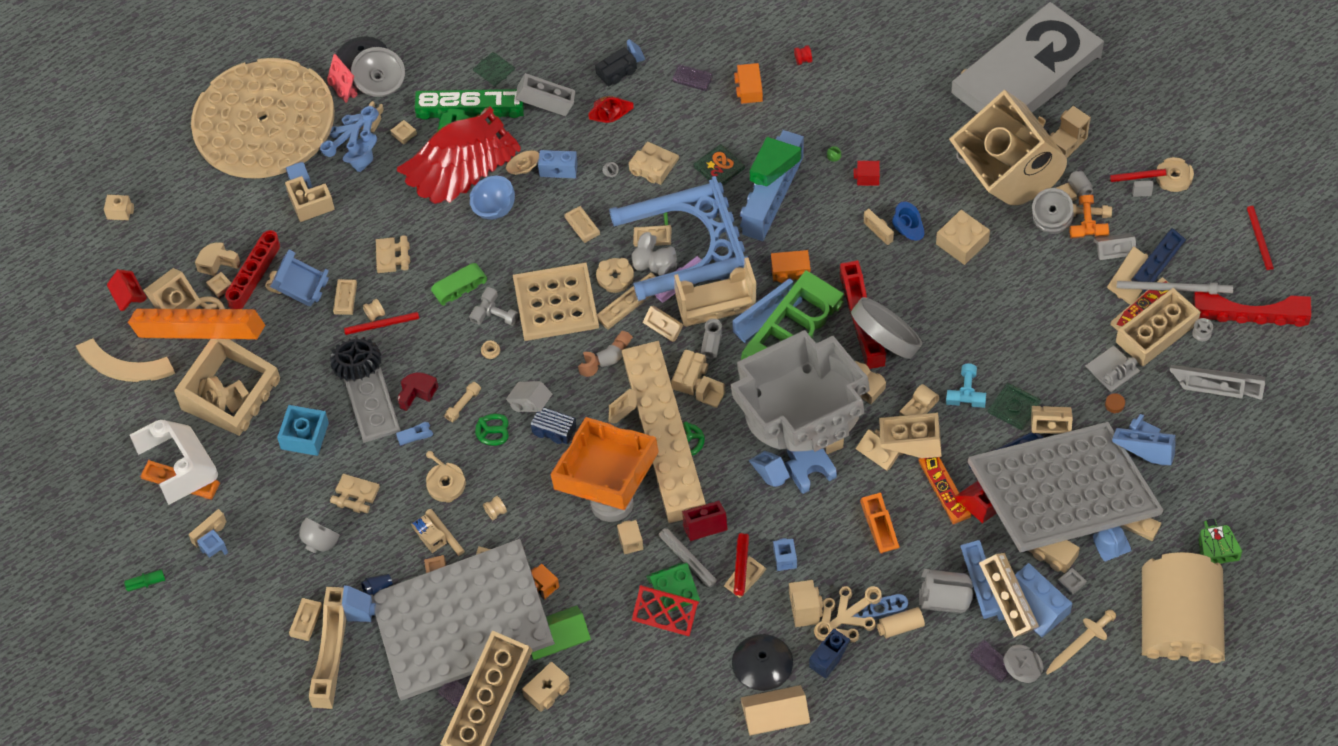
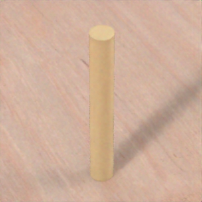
M427 510L425 514L437 529L445 534L446 541L457 555L463 554L465 552L433 510Z

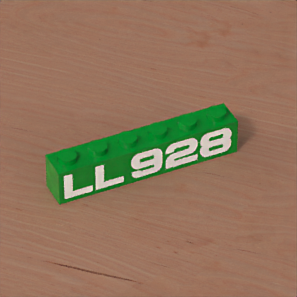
M517 89L416 91L415 113L416 118L423 120L429 118L440 119L441 112L443 114L447 113L448 109L463 110L465 115L475 117L479 116L485 108L491 106L494 110V115L499 118H518L524 116V102L516 100Z

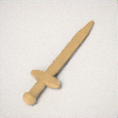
M1113 610L1105 611V615L1096 623L1087 618L1083 619L1088 629L1054 659L1046 674L1060 668L1094 636L1106 640L1107 635L1102 628L1111 620H1115V612Z

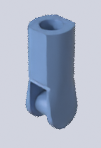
M423 422L415 427L397 432L396 435L400 446L431 437L433 432L429 429V422Z

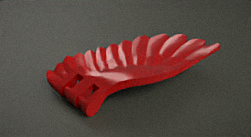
M489 106L479 116L454 121L442 127L417 154L398 166L397 172L406 175L405 183L411 187L417 186L416 192L418 196L422 198L429 197L430 201L434 204L444 200L451 203L460 193H467L471 184L475 186L481 176L485 178L488 176V171L494 172L497 164L502 166L505 161L509 162L511 156H515L516 151L520 152L521 147L509 131L504 129V124L498 116L494 115V110ZM487 117L490 120L489 124L485 120Z

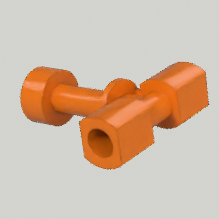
M1079 196V205H1083L1084 221L1081 222V225L1070 226V238H1084L1085 235H1095V237L1108 236V223L1096 224V221L1092 220L1091 204H1094V196Z

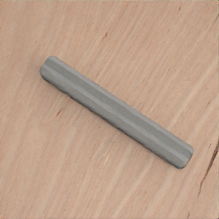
M662 529L659 537L683 562L688 563L689 568L707 587L714 586L717 582L716 578L669 529Z

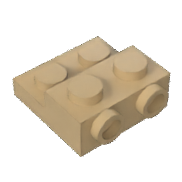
M647 141L642 150H638L629 162V171L635 176L645 177L649 182H656L661 185L678 161L679 155Z

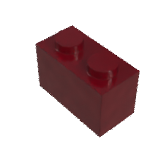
M720 501L682 511L683 527L690 541L728 530L726 511Z

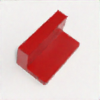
M117 269L107 283V287L120 311H125L131 302L142 303L147 299L133 271Z

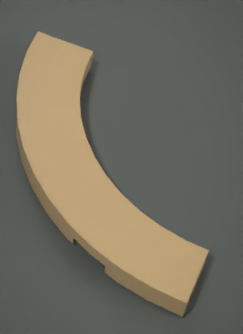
M93 338L76 345L78 352L89 365L98 370V372L114 379L131 382L152 381L175 374L167 357L150 362H127L116 359L104 352Z

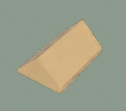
M801 685L740 698L749 736L810 723L806 695Z

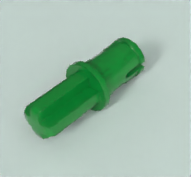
M160 569L148 574L142 573L141 576L125 580L124 584L127 592L143 587L149 588V585L165 581L163 570Z

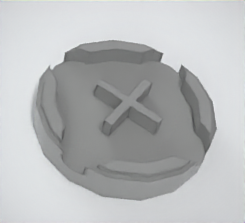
M1024 645L1012 646L1003 658L1004 666L1008 673L1021 682H1035L1041 676L1044 669L1039 655L1036 652L1033 653L1029 647Z

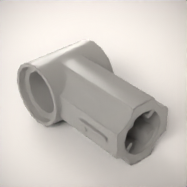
M709 319L705 323L701 354L709 359L717 358L720 339L722 337V324L718 319Z

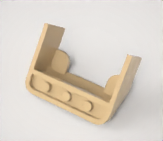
M748 257L744 258V268H735L730 274V279L694 287L692 282H680L678 274L674 275L675 293L683 325L686 327L707 322L709 319H720L741 314L756 303V280Z

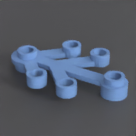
M367 106L361 111V114L344 116L342 118L344 126H333L329 134L332 138L337 139L334 142L325 141L320 146L322 153L327 157L334 156L336 148L349 137L350 140L347 148L351 153L356 152L359 149L357 144L359 130L363 125V131L360 133L362 139L368 141L373 137L370 130L372 122L379 115L378 110L373 106Z

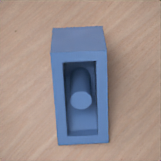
M764 451L749 460L768 485L773 487L780 486L790 477L780 456Z
M344 586L342 606L347 621L371 622L372 615H375L376 603H372L371 595L350 586Z

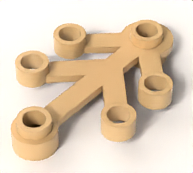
M847 586L842 587L839 591L838 614L832 621H830L831 611L835 609L836 604L832 598H826L823 601L824 612L822 621L814 628L816 638L824 641L834 628L848 637L850 642L858 641V631L856 629H837L841 624L861 626L868 631L873 630L876 623L872 617L859 618L853 616L869 604H877L881 601L882 594L878 587H869L865 592V597L849 609H847L848 600L852 597V591ZM843 591H849L847 596L842 595ZM876 594L878 596L876 599L870 598L871 595ZM828 602L833 603L831 607H826ZM871 621L873 625L868 627L866 623ZM827 629L828 633L821 634V631ZM851 633L857 634L855 638H850L849 635Z

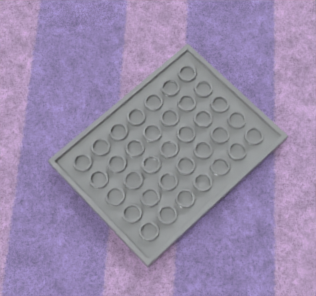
M1109 422L968 458L969 466L1019 552L1162 515L1163 508L1126 449L1112 442L1115 432Z
M520 539L385 588L374 596L371 595L372 603H376V619L401 701L472 675L492 630L530 646L533 650L532 652L555 644Z

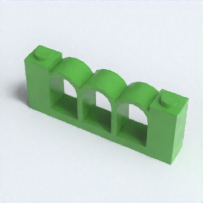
M805 270L742 351L741 360L766 349L767 347L763 344L770 335H773L780 341L793 336V334L778 326L785 315L805 327L809 332L808 335L813 339L814 330L826 324L828 314L832 316L835 311H839L842 308L844 293ZM801 296L820 308L823 314L819 317H810L793 307V305Z

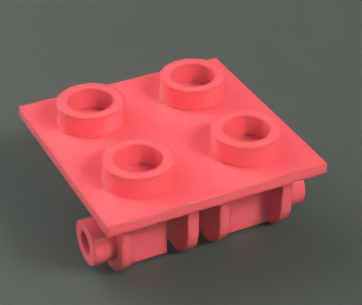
M334 54L327 82L334 88L338 96L347 103L349 97L355 98L358 95L357 89L352 85L354 75L338 56Z

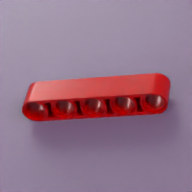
M268 230L261 235L226 291L225 297L230 309H242L279 251L280 242L275 231Z

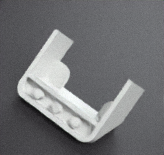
M158 420L130 434L138 455L172 437L184 455V458L178 460L174 465L176 476L159 484L168 505L217 479L218 472L214 463L190 426Z

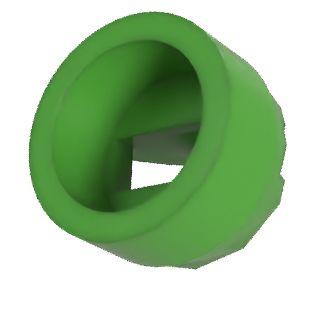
M832 146L827 150L828 160L835 162L841 158V151L838 147Z

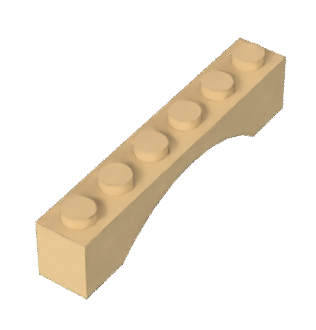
M326 587L320 652L309 692L312 708L333 709L346 626V616L342 606L344 588Z

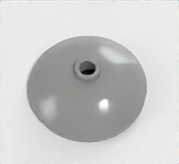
M372 47L363 50L355 57L351 73L354 75L353 82L360 91L370 96L384 97L393 94L401 87L405 77V67L400 57L393 51L382 47Z

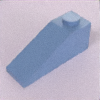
M1116 428L1112 442L1151 463L1172 465L1175 456V435Z

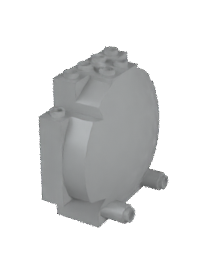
M805 330L738 361L737 367L740 380L730 384L733 399L745 413L746 422L751 432L763 443L777 449H788L789 451L814 450L816 452L849 436V431L854 427L859 416L864 414L861 395L870 391L867 375L834 336L815 343Z

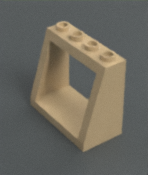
M210 339L175 389V394L181 410L240 436L243 431L248 429L251 418L259 413L262 402L268 400L270 391L273 386L276 387L278 385L280 376L277 367L230 339ZM226 357L264 373L234 417L199 397L201 380L213 377Z

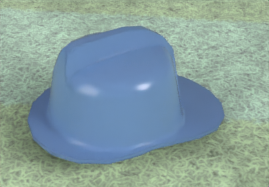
M373 134V137L368 141H364L362 137L358 139L359 149L354 153L348 151L343 156V161L349 162L357 172L364 170L373 161L372 148L377 142L376 135Z
M1120 526L1099 531L1093 535L1094 543L1104 561L1131 551L1129 542Z

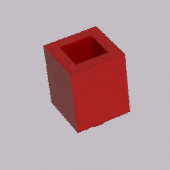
M857 161V168H854L853 179H857V185L879 186L880 161Z

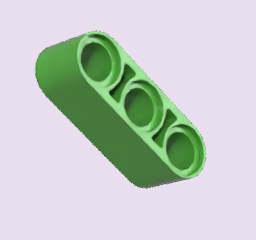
M472 263L435 283L431 291L440 304L445 306V303L456 300L462 296L461 294L478 288V285L482 283L485 284L487 277L477 263Z

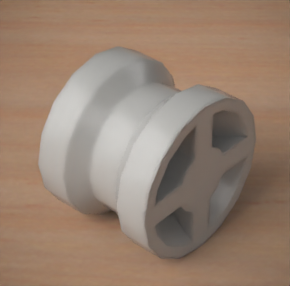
M1205 318L1198 319L1192 331L1193 337L1201 342L1209 340L1213 331L1212 322Z

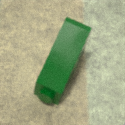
M766 137L750 169V181L757 185L768 187L800 162L801 147Z

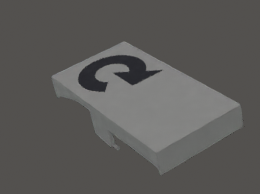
M1049 2L952 81L951 93L979 113L1005 89L1024 102L1031 112H1034L1066 87L1069 80L1094 59H1101L1104 41Z

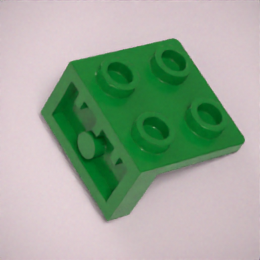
M681 562L646 575L653 589L700 601L688 563ZM666 596L660 598L665 608L675 603L673 598ZM682 602L680 604L682 607H685L691 603ZM675 606L672 609L668 610V612L674 611L679 608Z

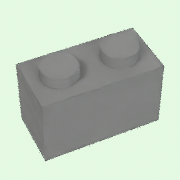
M541 381L518 382L506 400L516 412H541L553 394Z

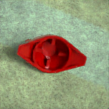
M604 96L594 102V107L588 113L589 120L604 123L614 122L634 108L633 102L615 96Z

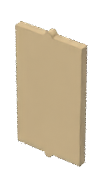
M1133 246L1107 286L1109 290L1118 295V298H1122L1129 304L1137 300L1142 289L1117 288V281H1131L1132 277L1148 258V254L1142 253Z

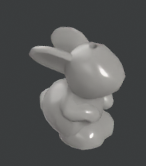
M650 232L643 233L638 240V247L632 253L633 267L637 271H644L649 268L659 276L676 271L677 256L675 248L670 246L653 251L657 237L651 235Z

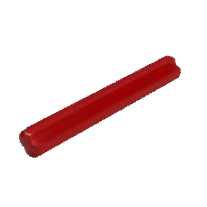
M740 533L737 539L733 591L736 596H743L745 592L749 535L747 533Z

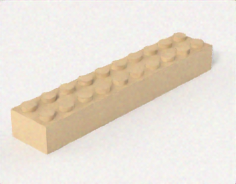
M659 341L624 349L622 350V356L631 389L636 391V408L643 433L654 436L657 440L659 453L652 465L668 522L673 523L683 520L682 511L702 506L706 503Z

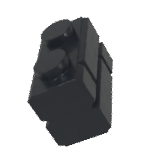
M623 47L595 65L596 74L608 87L612 84H618L622 78L632 75L636 71V58Z

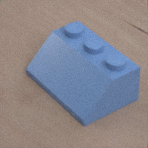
M1028 563L1015 576L1039 625L1034 631L1042 638L1071 613L1072 602Z

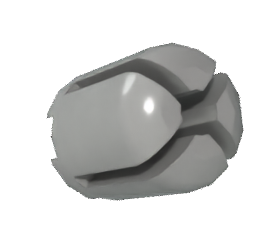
M930 569L923 570L921 577H924L925 581L922 583V588L919 589V605H922L921 609L960 614L966 612L971 604L973 595V584L967 574Z

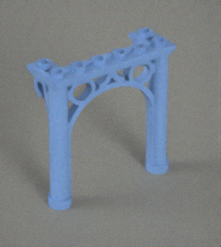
M716 176L709 180V184L621 208L613 207L609 209L614 227L669 211L688 212L698 217L705 224L711 237L709 250L698 264L687 269L633 283L638 301L645 300L646 297L674 290V275L677 274L680 282L688 281L696 284L707 280L721 279L722 281L730 279V274L735 268H744V258L748 256L743 255V252H745L743 242L737 238L739 237L738 228L732 224L734 222L733 214L727 210L729 207L727 197H723V186L721 182L718 183ZM713 207V211L710 213L702 212ZM718 213L721 219V223L713 220ZM725 232L728 241L719 239L720 235ZM723 246L728 249V254L719 256L715 251L718 247ZM711 259H714L716 261L715 263L709 264Z

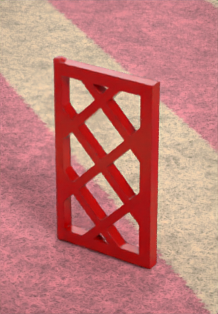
M640 585L632 621L690 636L699 601ZM643 592H651L655 598L645 602L642 597ZM662 596L673 598L675 603L665 608L660 598ZM657 600L662 611L653 616L647 605ZM687 602L693 604L692 610L686 614L680 603ZM677 606L683 616L673 621L668 610ZM645 608L650 618L647 620L638 618L639 610ZM665 613L670 624L663 625L657 623L655 618ZM685 619L688 624L687 630L678 629L675 624Z

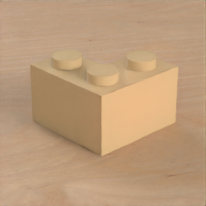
M1074 106L1068 111L1063 112L1060 117L1061 125L1055 133L1050 134V137L1063 152L1066 159L1087 139L1091 117Z
M302 176L285 182L289 198L300 222L335 210L326 183L308 189Z
M813 580L789 583V595L795 627L818 624L819 617H823L822 596H819L818 587H814Z

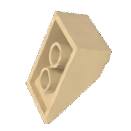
M938 413L879 418L881 448L919 458L942 457Z

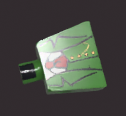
M1215 519L1206 520L1204 522L1206 529L1200 531L1198 538L1200 555L1210 557L1211 562L1219 564L1239 561L1242 550L1230 527L1227 525L1218 527Z

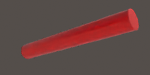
M1165 168L1110 175L1111 182L1161 177L1167 176V171Z

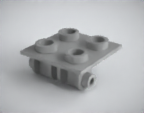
M1112 346L1085 365L1110 392L1140 372L1135 366L1137 364L1134 357L1126 358L1115 346Z

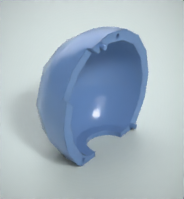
M497 175L486 177L479 181L470 193V206L473 212L481 218L495 220L507 215L515 200V191L511 182L505 177Z

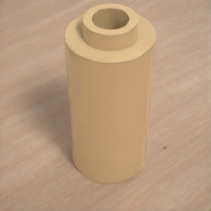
M916 607L879 619L877 629L880 636L884 635L885 638H889L924 627L925 623L920 608Z

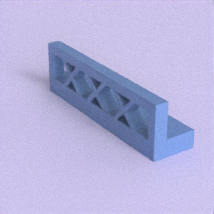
M789 278L732 320L733 332L745 344L756 335L791 290L793 281ZM801 297L798 298V300L794 303L793 307H796L798 304L802 302Z
M980 540L960 545L983 619L997 615L999 621L1005 620L979 564L986 560Z

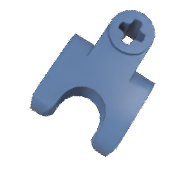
M823 448L816 452L814 450L789 451L787 449L791 460L785 462V466L802 494L810 491L808 474L812 472L824 474L828 481L837 477L836 468Z

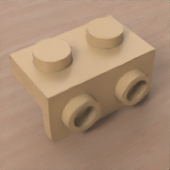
M868 429L856 447L859 452L887 471L892 467L898 456L903 455L900 452L881 448L880 431L878 429L875 431Z

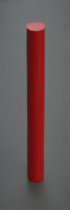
M1248 206L1247 212L1266 270H1273L1274 267L1254 206Z
M414 312L344 328L345 335L419 319V314Z

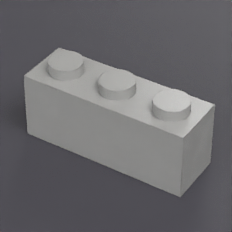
M525 73L517 85L516 100L563 116L567 115L574 104L575 90Z

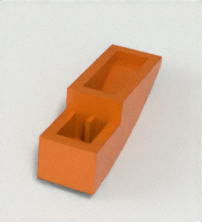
M877 493L861 498L860 502L879 553L899 549L900 547L882 494Z

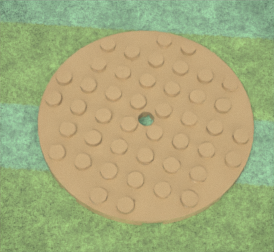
M265 58L257 59L258 62L249 64L241 63L217 76L210 82L209 88L200 94L191 117L193 139L203 158L218 170L243 178L276 176L287 172L286 167L308 161L318 152L321 144L327 140L333 126L335 112L328 86L312 69H307L301 66L300 63L287 59ZM263 115L268 116V117H266L265 119H263L262 121H260V119H259V118L262 117Z

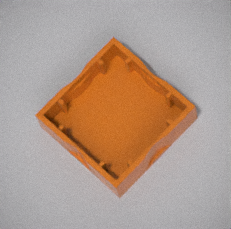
M585 417L574 435L570 447L563 453L550 474L553 487L561 492L625 510L659 453L656 437L633 430L620 429L611 424Z

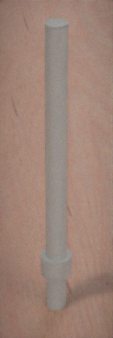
M1117 281V288L1171 290L1174 288L1176 291L1209 292V294H1217V292L1233 293V285H1218V283L1185 284Z

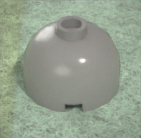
M305 518L299 531L301 541L306 544L305 549L316 553L317 550L321 552L329 551L335 546L340 536L338 533L308 518Z

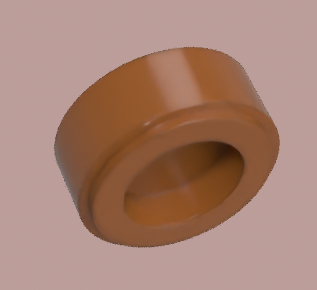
M1110 394L1106 398L1105 407L1111 413H1119L1125 407V399L1120 394Z

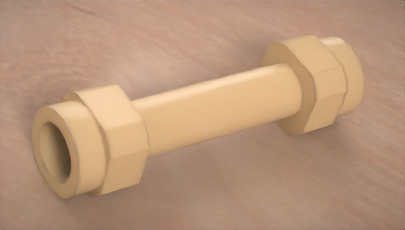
M1073 204V217H1076V214H1084L1083 207H1076V204ZM1102 205V208L1091 207V215H1102V218H1111L1112 207L1108 205Z
M476 382L469 384L466 388L467 392L453 408L449 407L444 417L452 423L457 420L459 412L473 396L476 397L479 394L481 387Z

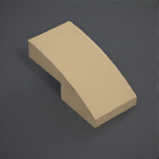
M750 556L747 559L744 594L766 570L763 565ZM735 572L724 585L732 593L734 591Z

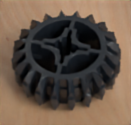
M356 337L351 340L349 338L348 341H342L341 345H336V349L332 350L330 366L340 380L345 379L347 382L351 379L354 382L357 379L363 380L364 377L369 378L370 374H375V370L379 369L381 352L376 343L372 342L371 339L366 340L365 337L358 339Z

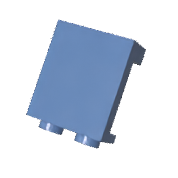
M288 250L270 287L307 306H311L314 301H319L322 295L320 289L325 287L329 279L327 277L329 270L325 269L321 272L293 258L295 252Z

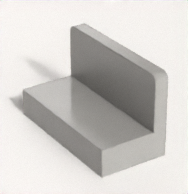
M1131 233L1094 238V242L1097 244L1099 260L1126 257L1133 246L1136 248V239Z

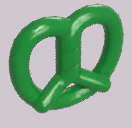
M489 414L480 417L475 428L477 439L481 443L490 446L504 444L509 437L507 417L502 414ZM499 419L502 420L503 424L488 426L486 422ZM487 434H503V437L498 440L485 438Z
M685 421L683 427L686 431L687 441L699 438L697 446L690 450L693 456L702 449L705 436L699 427Z

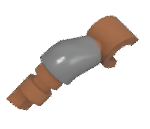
M621 331L612 345L596 353L597 356L591 352H583L586 364L581 363L578 366L579 373L582 376L590 377L597 372L598 365L600 367L615 365L623 357L622 350L628 346L633 337L628 332Z

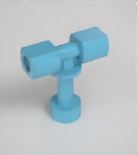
M974 364L962 365L961 375L965 377L964 387H961L959 391L947 390L946 405L960 406V402L972 403V407L985 408L986 393L975 392L971 388L972 378L976 377L977 367Z

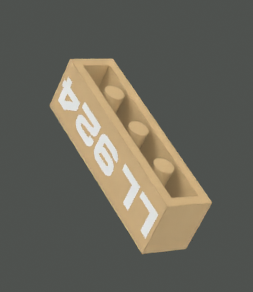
M1005 553L996 554L980 562L982 571L1013 636H1021L1038 628L1039 625Z

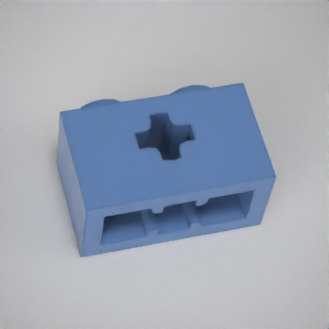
M540 150L538 162L540 177L576 178L578 164L576 151Z

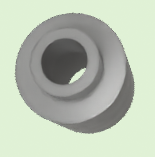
M1075 171L1070 174L1068 183L1078 197L1093 193V185L1083 171Z

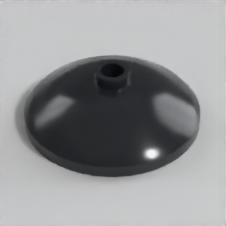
M362 36L344 43L339 49L337 56L351 72L355 57L363 50L372 47L388 48L379 39Z
M759 634L746 638L737 646L732 657V668L737 679L746 687L758 691H767L781 686L789 678L793 669V656L789 647L779 638ZM765 655L766 657L762 659L759 656Z

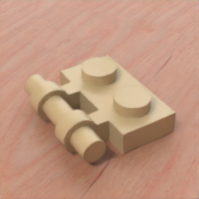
M401 236L400 242L396 244L394 238L376 239L378 273L395 272L396 265H401L402 270L409 269L410 256L408 255L410 245L407 241V236ZM395 251H401V256L396 257Z
M343 474L336 488V493L342 495L339 497L333 495L330 502L337 504V507L340 508L347 507L353 509L357 513H368L370 506L364 503L365 501L373 503L380 486L377 483ZM349 497H352V498H356V499H358V500H356V502H354V501L348 500V498H349Z

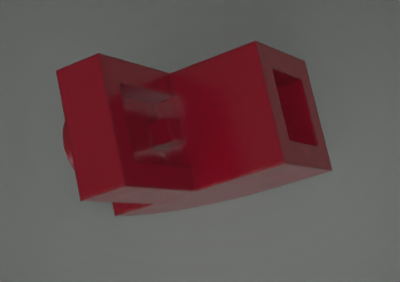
M420 372L409 374L401 381L402 391L398 395L400 409L407 411L415 397L430 402L438 389L437 378Z

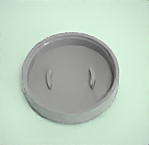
M863 297L852 309L851 314L858 325L874 340L893 353L911 359L922 346V341L916 332L899 316L880 303Z

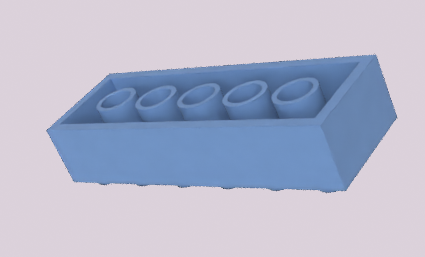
M785 130L782 131L780 136H777L776 140L801 147V160L768 187L754 183V191L749 193L746 207L743 206L740 212V217H742L740 224L742 235L760 241L764 240L803 159L804 136Z

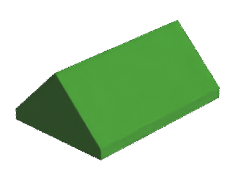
M578 606L546 616L555 644L532 652L531 655L533 660H537L591 640L583 613Z

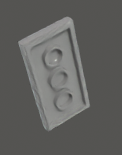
M381 367L375 370V374H370L369 378L364 377L363 380L357 379L354 382L351 379L347 382L344 379L363 443L400 432Z

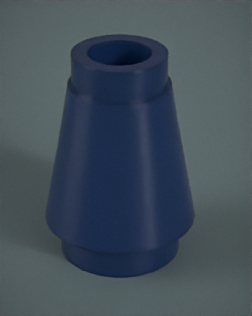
M389 574L365 578V581L361 582L363 592L373 596L380 590L393 585Z

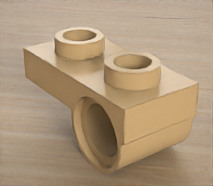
M922 384L914 392L913 398L900 410L899 415L927 414L939 401V395Z

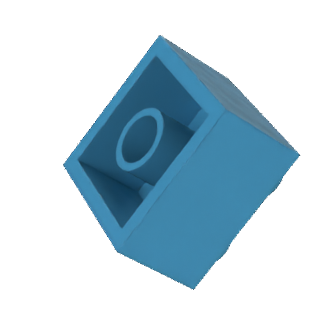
M288 405L277 437L280 448L282 450L318 456L329 424L326 411Z

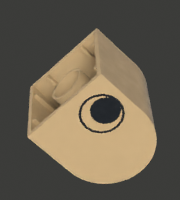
M1005 89L949 139L986 190L1009 205L1024 204L1034 199L1039 192L1051 188L1060 179L1067 165V159L1025 103Z

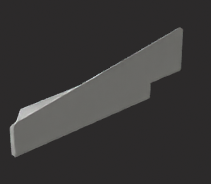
M1171 365L1170 372L1174 374L1185 390L1243 398V394L1260 400L1263 398L1265 377L1176 365Z

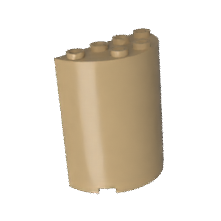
M1181 552L1163 554L1162 559L1154 560L1152 558L1143 565L1142 655L1151 659H1156L1160 656L1168 657L1170 660H1178L1180 656H1186L1190 661L1194 662L1201 659L1209 660L1212 663L1225 661L1223 568L1219 563L1211 562V558L1204 555Z

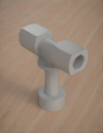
M487 287L481 296V304L479 307L475 306L469 318L471 322L481 325L486 315L491 316V314L504 318L506 324L513 326L518 319L519 313L512 309L507 312L495 307L494 301L498 296L497 291Z

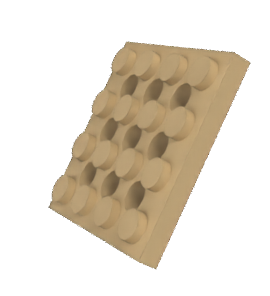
M587 262L513 275L524 341L599 328ZM570 280L576 282V284L572 286L567 285L566 283ZM553 283L558 285L554 289H550L548 287L550 284ZM538 287L539 290L536 292L530 291V288ZM572 296L579 297L576 301H571L569 298ZM553 299H559L560 303L552 304L551 301ZM535 302L542 303L540 307L532 306ZM576 311L582 312V315L578 317L572 314ZM558 314L564 316L560 320L554 319V316ZM540 317L545 319L542 323L535 322Z

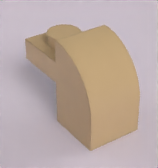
M212 243L200 251L195 265L198 272L215 276L220 265L238 269L240 259L238 253L231 250L226 251L224 243Z

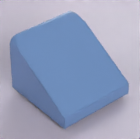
M630 39L627 40V50L636 58V61L645 60L640 47Z

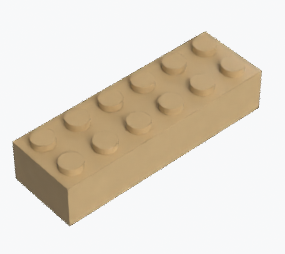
M492 630L443 737L441 746H490L533 650L530 646Z

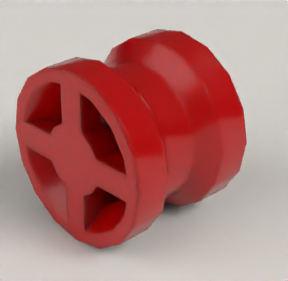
M809 45L801 49L798 47L794 48L797 65H802L804 62L812 63V53Z

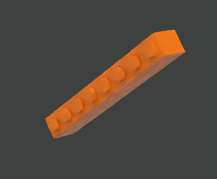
M136 309L128 321V324L139 338L258 339L265 327L264 322L255 309Z

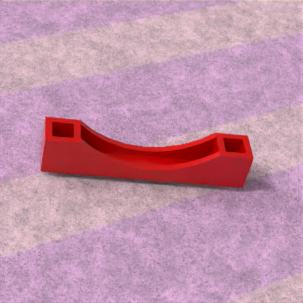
M858 260L840 264V280L850 314L861 298H867L863 274ZM851 314L864 363L869 369L885 366L886 352L884 346L868 335Z
M1194 292L1193 306L1200 311L1199 319L1205 318L1219 322H1256L1260 325L1266 323H1275L1279 326L1294 324L1297 327L1309 325L1311 319V297L1290 296L1283 301L1271 305L1249 306L1232 302L1219 294H1209V292Z

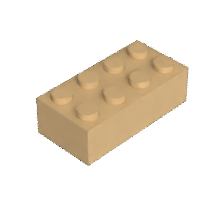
M1172 288L1121 327L1117 333L1116 343L1143 367L1194 328L1195 322L1199 319L1200 311Z

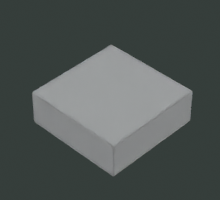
M1135 181L1132 190L1133 197L1152 196L1153 181Z
M1073 568L1058 579V583L1071 595L1087 582Z

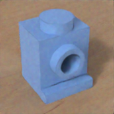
M782 538L773 541L777 571L797 568V557L793 539Z

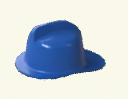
M909 202L899 203L892 219L894 228L901 235L911 240H921L924 237V228L919 211Z

